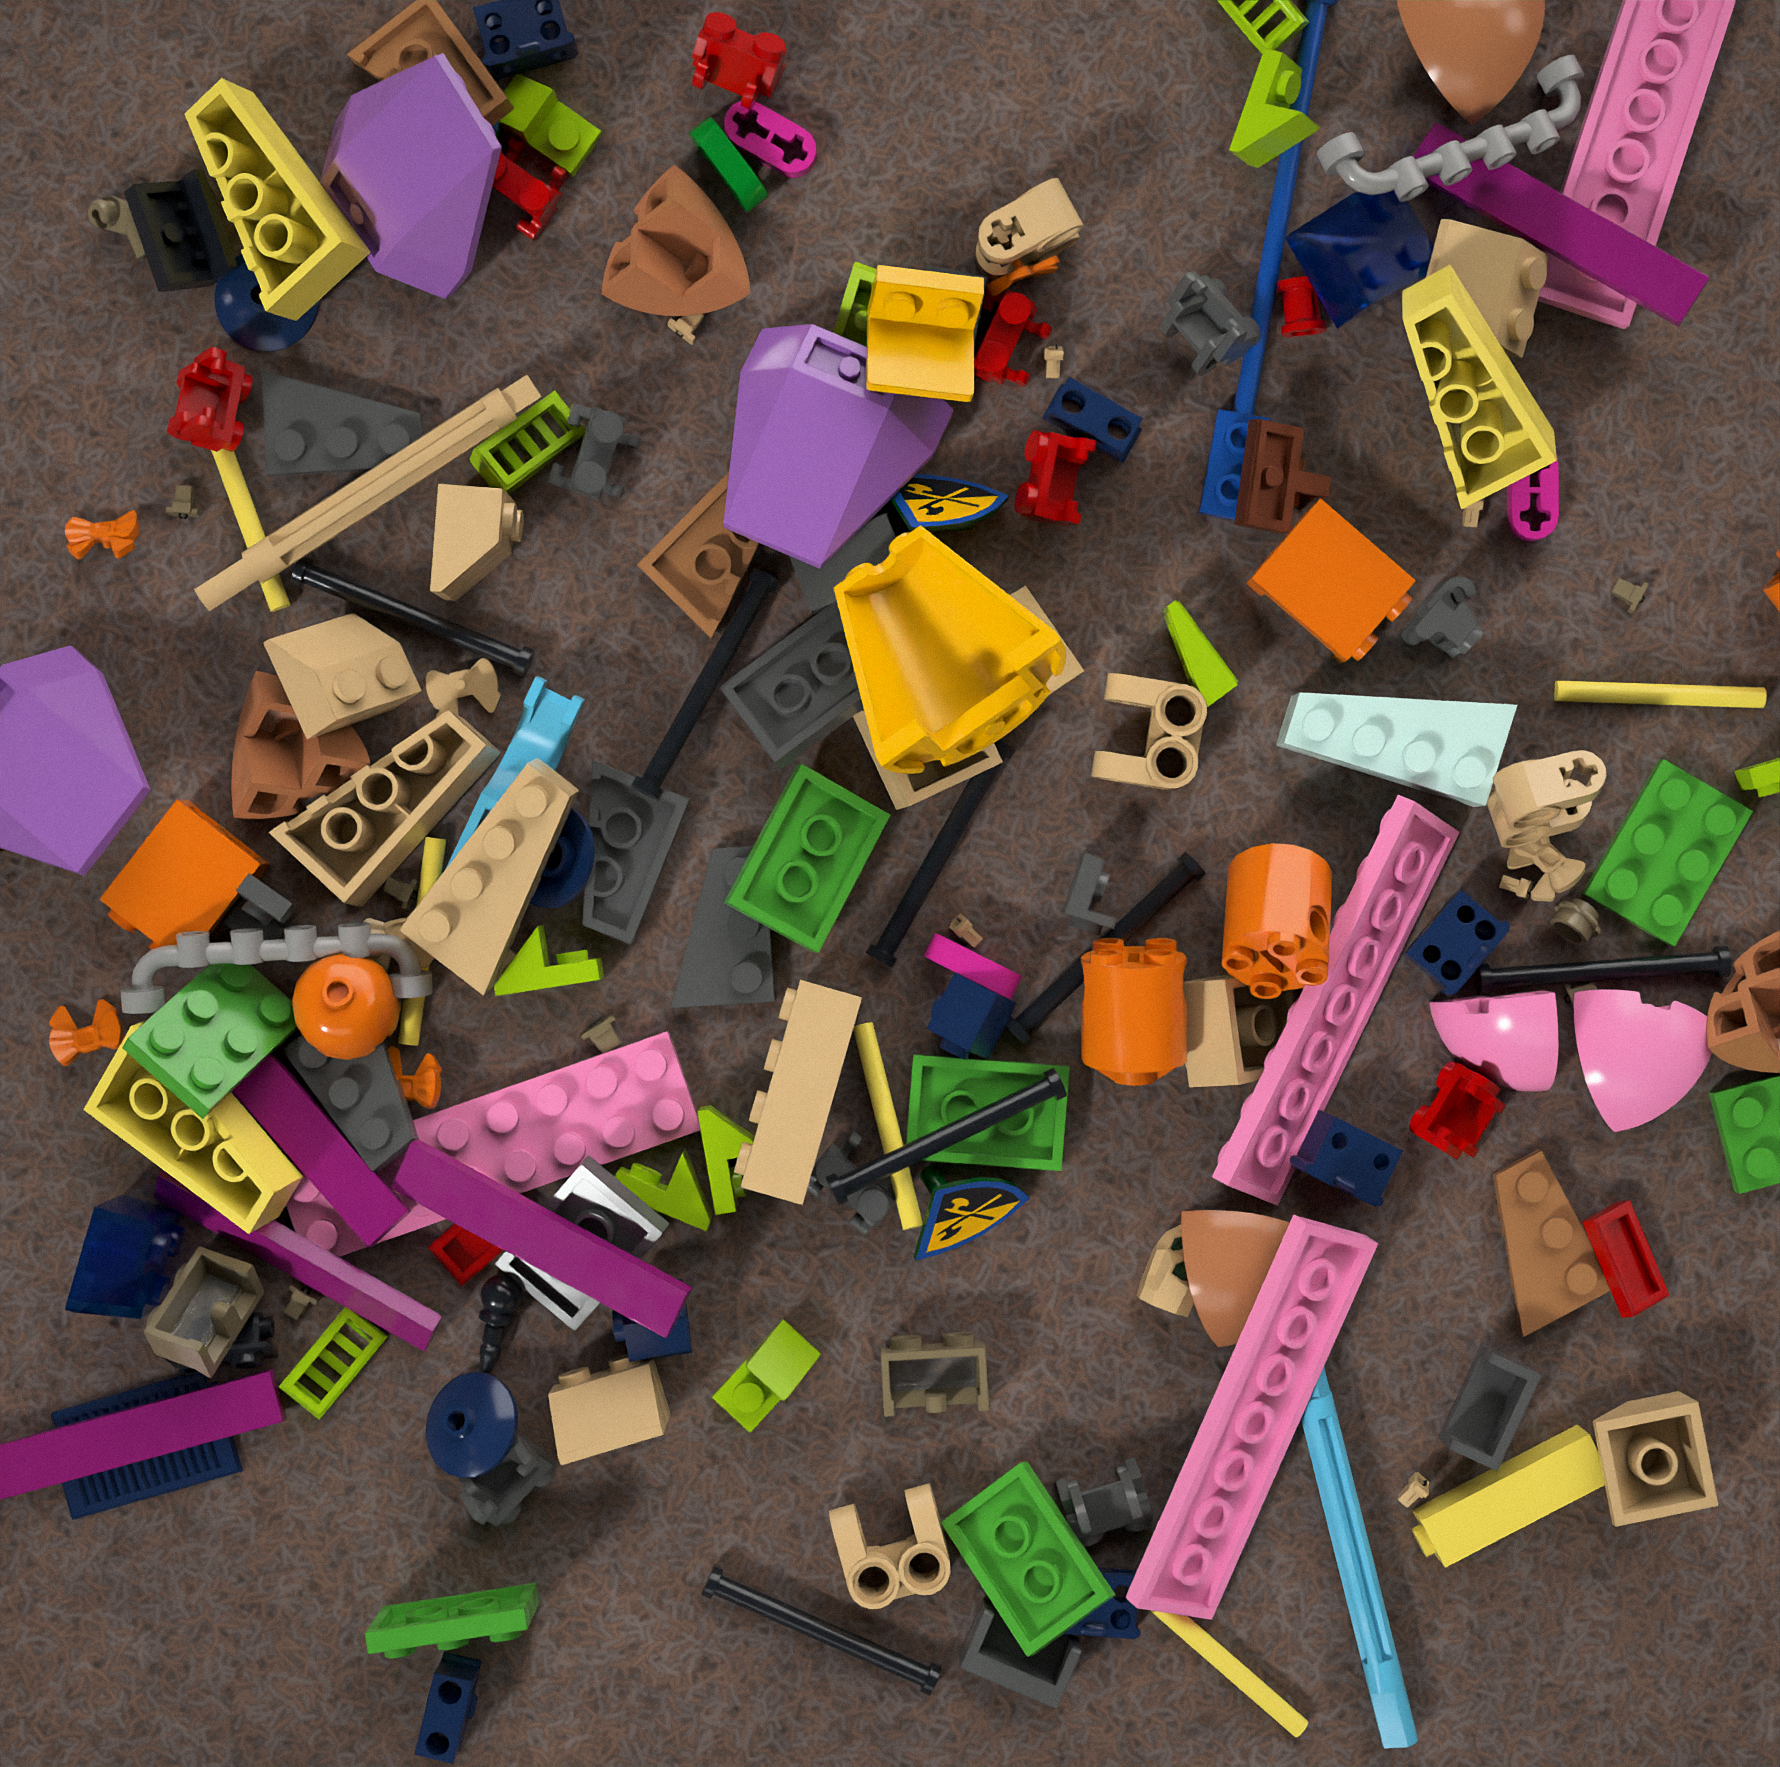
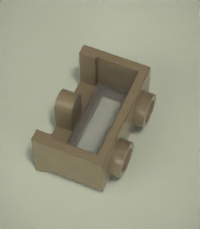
M198 1246L189 1262L184 1263L179 1268L174 1279V1285L162 1304L156 1306L148 1317L144 1334L155 1355L196 1369L205 1376L212 1378L265 1293L254 1266Z
M972 1332L945 1333L942 1335L943 1343L922 1344V1336L898 1335L891 1337V1346H880L884 1417L895 1416L894 1408L925 1406L926 1412L939 1413L947 1411L946 1405L977 1403L979 1411H989L986 1347L984 1340L974 1341V1333Z

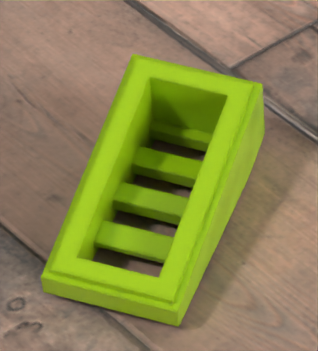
M1217 0L1261 54H1263L1264 48L1280 51L1310 23L1291 0H1273L1274 2L1253 22L1248 18L1247 14L1261 0H1245L1240 6L1234 0ZM1282 10L1287 17L1265 37L1260 29Z
M554 390L518 416L517 420L474 448L470 456V462L491 488L503 489L509 495L584 436L586 429L581 423L579 428L567 424L570 409ZM547 411L566 433L559 439L541 418ZM529 425H532L548 445L543 451L540 450L524 430ZM513 438L531 458L525 464L508 444ZM498 452L512 469L513 473L508 475L492 455Z
M1175 600L1163 609L1164 619L1189 685L1196 688L1203 695L1207 707H1209L1236 687L1238 680L1180 601L1177 602Z
M344 1307L280 1384L279 1388L320 1420L388 1336L366 1318ZM345 1323L369 1342L363 1351L339 1332ZM363 1331H364L366 1334H368V1335H369L371 1338H373V1339L370 1340V1339L363 1333ZM331 1340L355 1358L350 1367L325 1348ZM317 1356L342 1375L336 1383H333L311 1365ZM303 1373L328 1392L322 1400L297 1381Z

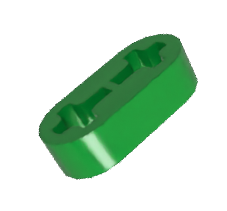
M710 116L688 132L696 148L747 213L769 197L758 177Z

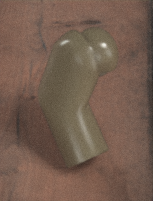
M105 196L102 199L94 200L88 209L91 223L97 228H106L107 230L127 235L137 260H146L147 257L127 200L115 196Z

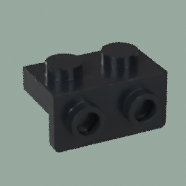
M203 169L191 170L179 181L133 184L124 192L158 292L208 287L217 283L236 268L237 263L234 257L233 245L227 237L217 209L215 194L209 186Z

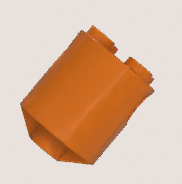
M1271 843L1254 846L1237 854L1228 865L1222 966L1230 976L1250 986V992L1255 997L1272 999L1278 997L1282 991L1304 988L1305 985H1321L1327 980L1332 870L1325 859L1312 850L1296 845Z
M1118 938L1093 940L1092 951L1086 952L1081 956L1085 987L1084 998L1081 1003V1059L1085 1065L1098 1070L1117 1084L1142 1086L1154 1083L1173 1069L1183 1066L1187 1061V1002L1183 988V975L1187 964V957L1184 953L1177 951V941L1168 938L1145 940V946H1124V940Z

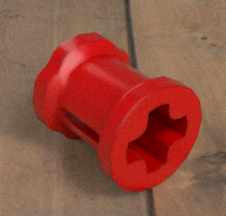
M1321 276L1293 277L1276 283V292L1282 294L1285 325L1281 326L1282 337L1310 336L1327 331L1326 321L1321 318L1319 289L1324 286Z

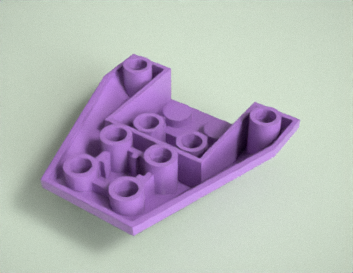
M444 53L351 95L334 123L320 183L371 253L366 257L376 272L446 299L456 293L472 272L502 147L496 138L493 127L483 118L467 92L462 77L454 71Z
M806 324L762 329L740 372L723 528L821 569L933 457L954 410L944 399L868 390L866 388L867 347L821 327Z
M66 646L3 664L0 667V848L85 876L132 814L135 813L151 789L104 674L72 646Z

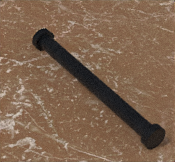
M307 556L297 561L292 571L290 583L302 588L305 584L480 655L514 669L513 675L519 678H525L533 660L534 649L524 646L520 650L317 567L313 565V559Z
M753 568L748 577L751 581L749 588L643 776H636L631 785L654 800L659 801L664 792L660 788L767 596L769 593H776L780 586V582L776 578L760 569Z
M1000 740L996 741L994 744L1002 761L1004 762L1005 758L1011 760L1016 750ZM1003 762L969 779L877 944H870L865 953L893 968L897 961V958L894 957L896 950Z
M1184 852L1177 859L1180 864L1116 923L1115 929H1110L1101 938H1118L1124 940L1125 944L1193 879L1199 882L1206 875L1205 871L1188 853ZM1081 957L1015 1019L1010 1016L1006 1026L1023 1045L1032 1039L1029 1034L1084 983Z
M1715 946L1712 952L1492 969H1490L1489 964H1481L1476 969L1475 974L1477 993L1480 996L1490 995L1492 989L1702 973H1714L1717 978L1729 977L1732 963L1728 947Z
M1054 1068L1043 1072L1044 1078L839 1177H837L836 1173L825 1177L838 1206L849 1202L847 1196L1052 1097L1056 1101L1066 1097L1067 1093L1058 1073Z
M716 1566L712 1567L702 1590V1596L709 1599L713 1595L915 1683L920 1686V1692L928 1696L932 1694L939 1679L942 1666L933 1662L929 1666L727 1578L722 1575L723 1569Z

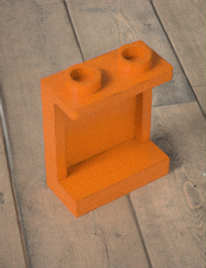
M1320 498L1308 509L1290 530V533L1283 538L1247 580L1246 584L1260 596L1267 595L1334 653L1332 658L1341 664L1348 661L1351 656L1356 661H1359L1378 640L1373 630L1385 617L1391 622L1394 621L1408 606L1413 598L1406 592L1416 580Z
M177 799L99 900L111 908L107 915L120 927L131 933L138 929L152 940V943L149 945L150 949L166 945H177L176 934L207 931L210 935L240 897L236 889L248 873L259 880L270 866V863L189 800Z

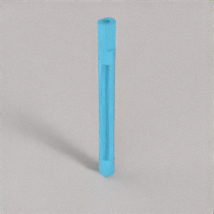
M1323 1368L1301 1417L1382 1746L1384 1749L1406 1748L1416 1744L1418 1736L1333 1395L1329 1388L1325 1368Z

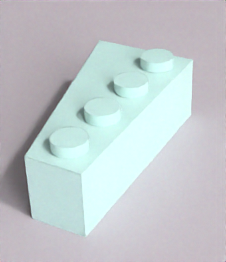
M1300 692L1292 695L1276 746L1472 807L1486 806L1493 785L1492 777L1497 772L1517 705Z

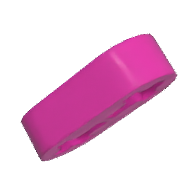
M741 101L733 104L727 111L724 119L725 133L734 147L740 152L789 178H800L808 174L814 167L817 159L816 143L812 135L801 126L756 102L752 110L742 107ZM751 114L756 115L757 127L767 133L768 136L766 139H763L750 132L745 139L739 137V126L735 121L737 118L747 120ZM777 139L788 146H792L796 140L803 142L802 153L807 157L804 161L795 158L791 164H787L784 162V151L773 143Z
M1558 459L1536 473L1535 487H1530V475L1507 486V521L1509 529L1514 536L1523 541L1532 542L1552 533L1557 526L1559 518ZM1530 495H1535L1536 511L1538 513H1545L1546 517L1544 522L1536 526V531H1531L1529 522L1521 521L1520 513L1529 510Z
M935 932L923 954L924 957L1012 1000L1023 976Z

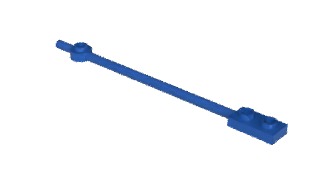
M1303 0L1307 3L1305 17L1310 23L1302 29L1296 62L1303 69L1300 76L1301 88L1297 99L1293 104H1290L1289 109L1300 111L1308 116L1327 9L1339 0ZM1304 140L1279 156L1250 315L1259 326L1260 339L1243 356L1233 411L1218 409L1216 412L1198 514L1235 520L1248 422L1255 419L1270 420V418L1255 416L1254 410Z

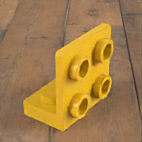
M877 265L867 308L866 388L877 392L963 402L972 401L974 395V328L984 296V278Z

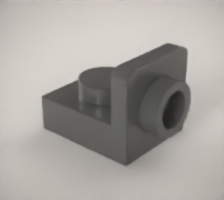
M1082 853L1062 912L1073 916L1070 926L1100 935L1102 926L1115 929L1117 919L1088 909L1091 900L1100 903L1110 873L1102 871L1105 859Z
M248 873L236 889L242 898L226 918L225 924L231 930L261 928L263 929V940L279 939L284 932V928L289 926L298 914V911L291 902Z

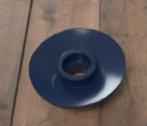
M242 254L235 257L236 268L219 280L215 289V309L224 330L239 344L257 351H278L297 343L312 327L317 316L319 301L297 321L266 312L263 305L256 304L255 293L260 289L255 273L248 270Z
M571 808L554 850L549 856L534 896L529 902L534 906L558 908L569 903L578 896L590 877L595 855L594 839L585 818L573 808Z
M481 1372L460 1375L441 1389L428 1413L426 1441L433 1460L443 1471L460 1478H476L489 1473L504 1460L513 1445L518 1426L517 1406L511 1391L500 1379ZM465 1416V1423L460 1429L461 1420Z

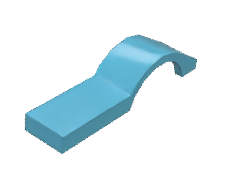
M539 676L535 677L523 702L524 708L521 719L510 745L491 780L481 792L447 867L527 763L539 758L556 771L567 748L585 699L574 695L572 700L545 688L547 680Z

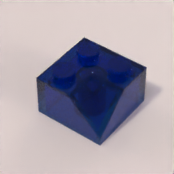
M1394 190L1375 195L1356 191L1285 237L1337 329L1402 295L1403 290L1425 279L1434 248L1433 243L1409 202H1400Z
M125 1195L117 1196L94 1206L65 1310L74 1313L141 1319L151 1313L154 1307L161 1305L167 1296L170 1286V1278L163 1276L168 1257H176L184 1237L185 1228L178 1226L181 1213L174 1209Z

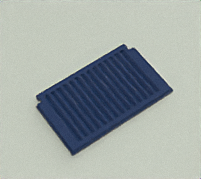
M202 1373L184 1374L52 1412L51 1419L55 1424V1428L214 1385L218 1382L215 1381L207 1384V1376ZM230 1436L63 1482L62 1486L71 1518L74 1520L242 1472L243 1469L234 1438Z

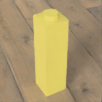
M1575 1425L1502 1463L1498 1471L1490 1469L1413 1509L1412 1511L1419 1525L1411 1528L1424 1555L1428 1557L1435 1554L1446 1568L1604 1486L1599 1452L1590 1434L1579 1425Z

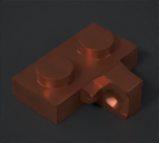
M1263 419L1249 420L1234 525L1278 534L1290 533L1293 507L1299 506L1300 497L1309 499L1329 497L1331 477L1303 471L1305 460L1300 459L1304 428Z

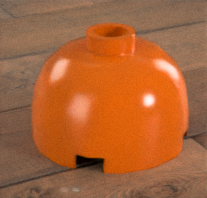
M344 954L326 956L310 964L297 980L292 998L295 1024L306 1041L325 1056L344 1060L364 1057L377 1050L376 1046L381 1044L387 1036L390 1037L396 1029L401 1010L399 998L394 996L389 974L384 967L368 957L351 958Z

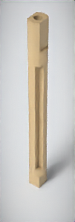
M525 375L502 391L497 387L241 553L242 559L194 589L197 596L208 611H211L256 581L262 584L517 420L516 413L542 397L528 375Z

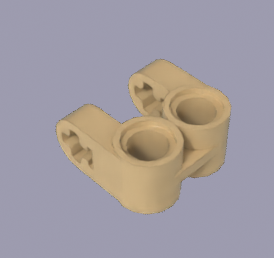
M1058 178L1047 180L1033 187L1015 201L994 211L983 220L979 227L975 261L977 268L984 276L996 280L1014 271L1011 262L1021 258L1024 266H1031L1061 253L1080 239L1078 232L1084 225ZM1011 238V249L1004 250L1003 247L1009 245V239ZM993 242H996V243H997V244L994 245V246H991V245H990V243H993ZM1007 263H1008L1007 266H1004V267H1001V266H1000V264H1007Z
M1108 673L1104 700L1150 708L1151 717L1144 756L1137 757L1095 751L1091 777L1162 790L1176 789L1188 784L1195 777L1198 769V753L1202 729L1207 716V704L1203 695L1196 688L1186 684ZM1179 697L1189 703L1192 715L1190 721L1185 726H1176L1168 721L1165 715V707L1171 698ZM1163 749H1172L1181 755L1183 768L1181 773L1175 778L1165 777L1158 771L1156 759Z
M1579 750L1540 760L1522 761L1497 772L1492 777L1495 788L1490 791L1487 806L1501 846L1505 848L1519 847L1580 827L1586 820L1592 806V800L1600 793L1607 776L1606 767L1602 760L1594 753ZM1574 767H1578L1581 774H1591L1586 786L1578 780L1568 779ZM1576 806L1572 815H1568L1565 809Z
M930 1483L904 1490L915 1534L909 1536L906 1540L885 1546H867L855 1504L829 1510L832 1531L848 1590L853 1600L860 1606L868 1609H881L889 1605L894 1599L913 1594L932 1595L940 1591L948 1582L951 1573L949 1550ZM927 1552L937 1558V1567L929 1573L916 1572L910 1565L911 1559L919 1553ZM872 1566L880 1567L887 1573L888 1579L878 1587L867 1586L859 1577L864 1569Z

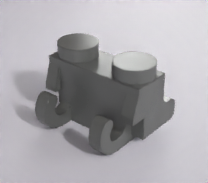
M1195 271L1189 272L1183 276L1167 300L1172 308L1162 321L1160 330L1167 338L1180 332L1198 353L1192 363V369L1199 376L1205 375L1216 367L1217 363L1213 360L1214 358L1218 363L1221 362L1224 366H1227L1243 357L1249 348L1259 342L1260 329L1258 324L1249 316L1242 317L1228 300L1225 285L1217 278L1210 279L1207 274L1199 277Z
M572 403L567 424L579 428L582 419L589 421L571 478L563 477L566 469L565 466L553 463L546 484L600 501L602 493L621 499L625 488L617 484L606 483V475L617 443L638 449L641 438L632 434L626 435L622 433L626 422L624 417L597 407L588 408Z
M1457 576L1433 588L1416 608L1415 612L1417 615L1400 634L1401 639L1410 646L1420 641L1428 640L1442 653L1445 652L1451 658H1454L1459 653L1464 655L1484 633V630L1478 625L1479 622L1464 602L1465 598L1471 599L1476 595L1474 584L1465 577ZM1450 594H1451V596H1452V598H1453V601H1454L1455 603H1457L1458 605L1454 604V603L1451 601V599H1450Z
M854 1131L841 1148L832 1143L814 1164L807 1190L814 1196H817L823 1187H827L830 1190L825 1177L836 1173L837 1177L858 1168L847 1159V1156L856 1148L863 1137ZM890 1176L882 1179L879 1183L876 1182L847 1196L849 1201L847 1204L857 1211L849 1223L864 1235L869 1232L873 1225L876 1226L895 1202L894 1192L889 1188L892 1184Z
M516 1434L509 1453L492 1471L476 1478L458 1477L465 1489L459 1496L471 1517L478 1523L483 1525L488 1521L496 1527L500 1524L504 1526L509 1525L517 1518L521 1509V1501L534 1486H545L553 1478L556 1471V1462L546 1454L541 1446L524 1434L522 1436Z
M1135 1457L1126 1459V1465L1116 1468L1120 1481L1080 1492L1077 1480L1066 1482V1479L1063 1478L1055 1481L1067 1522L1083 1546H1090L1099 1542L1103 1537V1532L1124 1527L1128 1531H1140L1149 1527L1153 1522L1151 1506Z

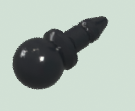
M506 1274L490 1277L481 1289L480 1296L484 1309L479 1311L478 1318L486 1322L484 1326L483 1344L480 1345L479 1355L481 1369L484 1373H489L498 1360L505 1326L514 1325L515 1316L512 1313L517 1310L522 1301L521 1286Z

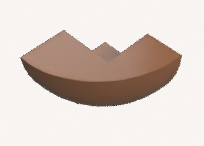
M1396 0L1403 25L1421 63L1447 101L1471 125L1488 114L1518 81L1536 49L1545 15V0Z
M674 164L651 186L634 208V213L638 216V222L633 226L629 237L622 242H615L604 272L601 294L620 305L649 314L663 316L704 314L730 306L749 295V276L739 245L719 210L705 192Z
M256 671L243 703L234 744L231 777L233 817L266 819L298 813L300 802L322 793L326 794V796L351 780L350 776L366 765L369 766L370 759L361 738L352 725L307 740L279 677L270 673Z
M1780 931L1750 947L1734 962L1735 974L1726 985L1722 994L1714 993L1707 1015L1708 1048L1713 1054L1731 1065L1759 1072L1780 1073Z
M1195 1210L1181 1212L1183 1255L1191 1295L1202 1325L1217 1347L1237 1344L1283 1236L1290 1224L1289 1222L1269 1216L1238 1211Z

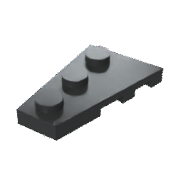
M260 370L266 474L270 477L369 471L424 435L423 416L418 412Z
M592 760V791L588 825L594 839L595 855L593 868L585 885L582 925L628 944H633L691 799L660 787L664 792L659 801L654 800L631 786L635 779L634 776Z
M753 846L712 849L671 1008L775 1002L771 929L724 903Z
M301 1034L282 1051L371 1171L380 1173L406 1152L413 1141L419 1139L401 1082L396 1079L387 1051L390 1049L387 1039L376 1046L377 1050L367 1056L344 1060L325 1056L310 1045Z

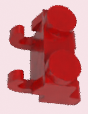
M709 13L705 18L704 26L698 34L692 58H694L692 66L696 67L692 86L703 90L708 82L741 95V106L752 110L760 95L762 94L770 98L780 82L785 69V64H783L787 51L785 49V42L779 36L772 33L763 32L754 36L737 29L735 20L725 13Z
M515 135L508 142L510 148L504 156L503 152H500L492 188L533 217L531 222L522 217L517 223L516 228L532 241H536L558 210L555 205L563 195L559 192V189L566 181L568 172L562 167L556 166L550 174L553 178L548 185L530 175L515 164V161L525 147V141Z
M1006 289L1005 293L1001 292L996 296H991L989 290H987L981 309L990 313L995 305L998 306V309L974 359V376L989 383L992 380L1001 385L1007 379L1026 387L1031 375L1023 370L1017 372L1006 366L1022 330L1042 339H1049L1053 329L1044 322L1037 324L1028 319V317L1034 318L1038 308L1035 302L1029 300L1025 295Z
M210 347L196 356L193 363L178 372L176 383L180 387L175 416L168 421V434L180 440L191 441V445L215 452L221 449L230 452L235 451L240 444L244 431L243 423L235 420L238 404H243L248 398L253 383L252 376L244 373V366L227 360V352L219 348Z
M1037 430L1031 432L1025 445L1024 455L1026 461L1032 462L1028 483L1023 482L1016 492L1014 499L1015 512L1021 514L1022 517L1039 522H1050L1061 526L1080 525L1082 514L1077 513L1079 502L1072 500L1079 466L1085 465L1089 453L1095 452L1096 441L1081 437H1068L1054 432L1044 433Z
M1449 1061L1441 1069L1437 1077L1436 1086L1440 1089L1439 1093L1430 1107L1423 1105L1414 1113L1409 1124V1131L1458 1160L1462 1152L1475 1158L1479 1151L1475 1146L1495 1113L1502 1114L1507 1105L1496 1098L1501 1090L1500 1087L1460 1063Z

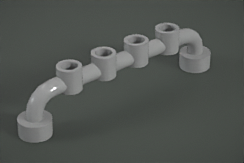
M1575 55L1561 57L1548 64L1537 74V80L1547 97L1559 96L1558 108L1549 112L1546 109L1535 111L1520 122L1504 128L1502 125L1490 127L1476 138L1459 143L1457 140L1448 142L1431 154L1417 159L1413 156L1403 158L1381 172H1367L1357 163L1363 158L1365 152L1356 134L1353 132L1342 134L1328 141L1317 151L1316 155L1327 175L1339 173L1345 183L1356 191L1375 195L1394 190L1399 201L1405 202L1417 197L1428 188L1429 185L1425 178L1438 174L1444 186H1449L1467 177L1473 171L1470 162L1482 158L1487 169L1493 170L1505 165L1517 155L1514 146L1526 142L1531 154H1538L1552 147L1560 140L1557 131L1572 123L1580 110L1581 95L1577 83L1584 77V72Z
M367 922L338 925V936L317 937V928L314 925L290 926L284 928L285 939L263 940V929L243 928L230 931L231 942L210 943L209 932L189 931L176 934L177 945H166L151 949L139 959L133 969L131 987L120 990L123 1013L142 1014L157 1012L165 1005L164 986L153 985V978L158 970L169 966L194 968L222 963L247 965L276 960L300 962L338 954H344L351 958H364L371 955L384 954L393 957L399 965L400 971L389 975L395 998H417L433 994L432 972L421 970L417 953L408 942L395 935L371 934L370 923Z

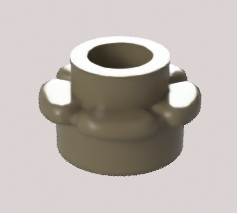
M1573 899L1571 902L1561 901L1559 904H1556L1554 907L1556 913L1550 920V925L1563 939L1574 945L1584 946L1591 937L1599 936L1601 932L1597 922L1599 915L1590 904L1580 899Z

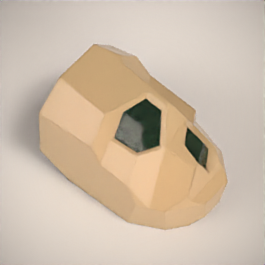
M1181 1225L1166 1231L1154 1246L1136 1295L1139 1299L1155 1307L1188 1317L1194 1302L1186 1274Z

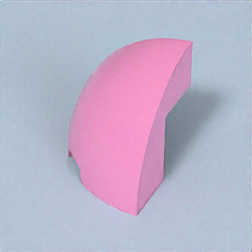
M1541 990L1495 997L1476 995L1429 1002L1431 1014L1442 1041L1463 1066L1481 1074L1497 1086L1507 1089L1538 1092L1547 1091L1552 1087L1557 1071L1559 1046L1557 1005L1554 992Z
M1588 990L1574 992L1575 1034L1582 1070L1596 1107L1613 1132L1628 1130L1653 1120L1674 1106L1695 1085L1712 1055L1707 1042L1706 1015L1678 1001H1673L1670 1005L1662 1007L1642 1004L1640 993L1636 991Z

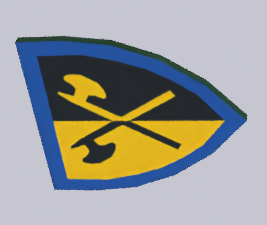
M915 474L891 498V501L910 532L921 525L935 536V532L972 530L974 523L997 513L1009 500V495L984 485L961 479L929 474Z
M937 1166L926 1167L920 1173V1179L930 1193L931 1198L913 1256L915 1261L958 1248L982 1236L1011 1216L1030 1197L1016 1184L999 1178L978 1177L947 1183Z

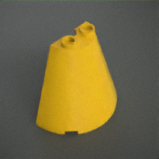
M920 525L912 532H906L896 537L889 545V556L882 563L873 566L871 563H862L854 567L847 574L845 580L834 587L876 759L884 769L901 774L922 773L925 769L923 763L933 760H940L943 766L946 767L980 752L1007 735L1044 702L1051 693L1046 685L1052 673L1054 676L1062 675L1066 663L1065 645L1056 631Z

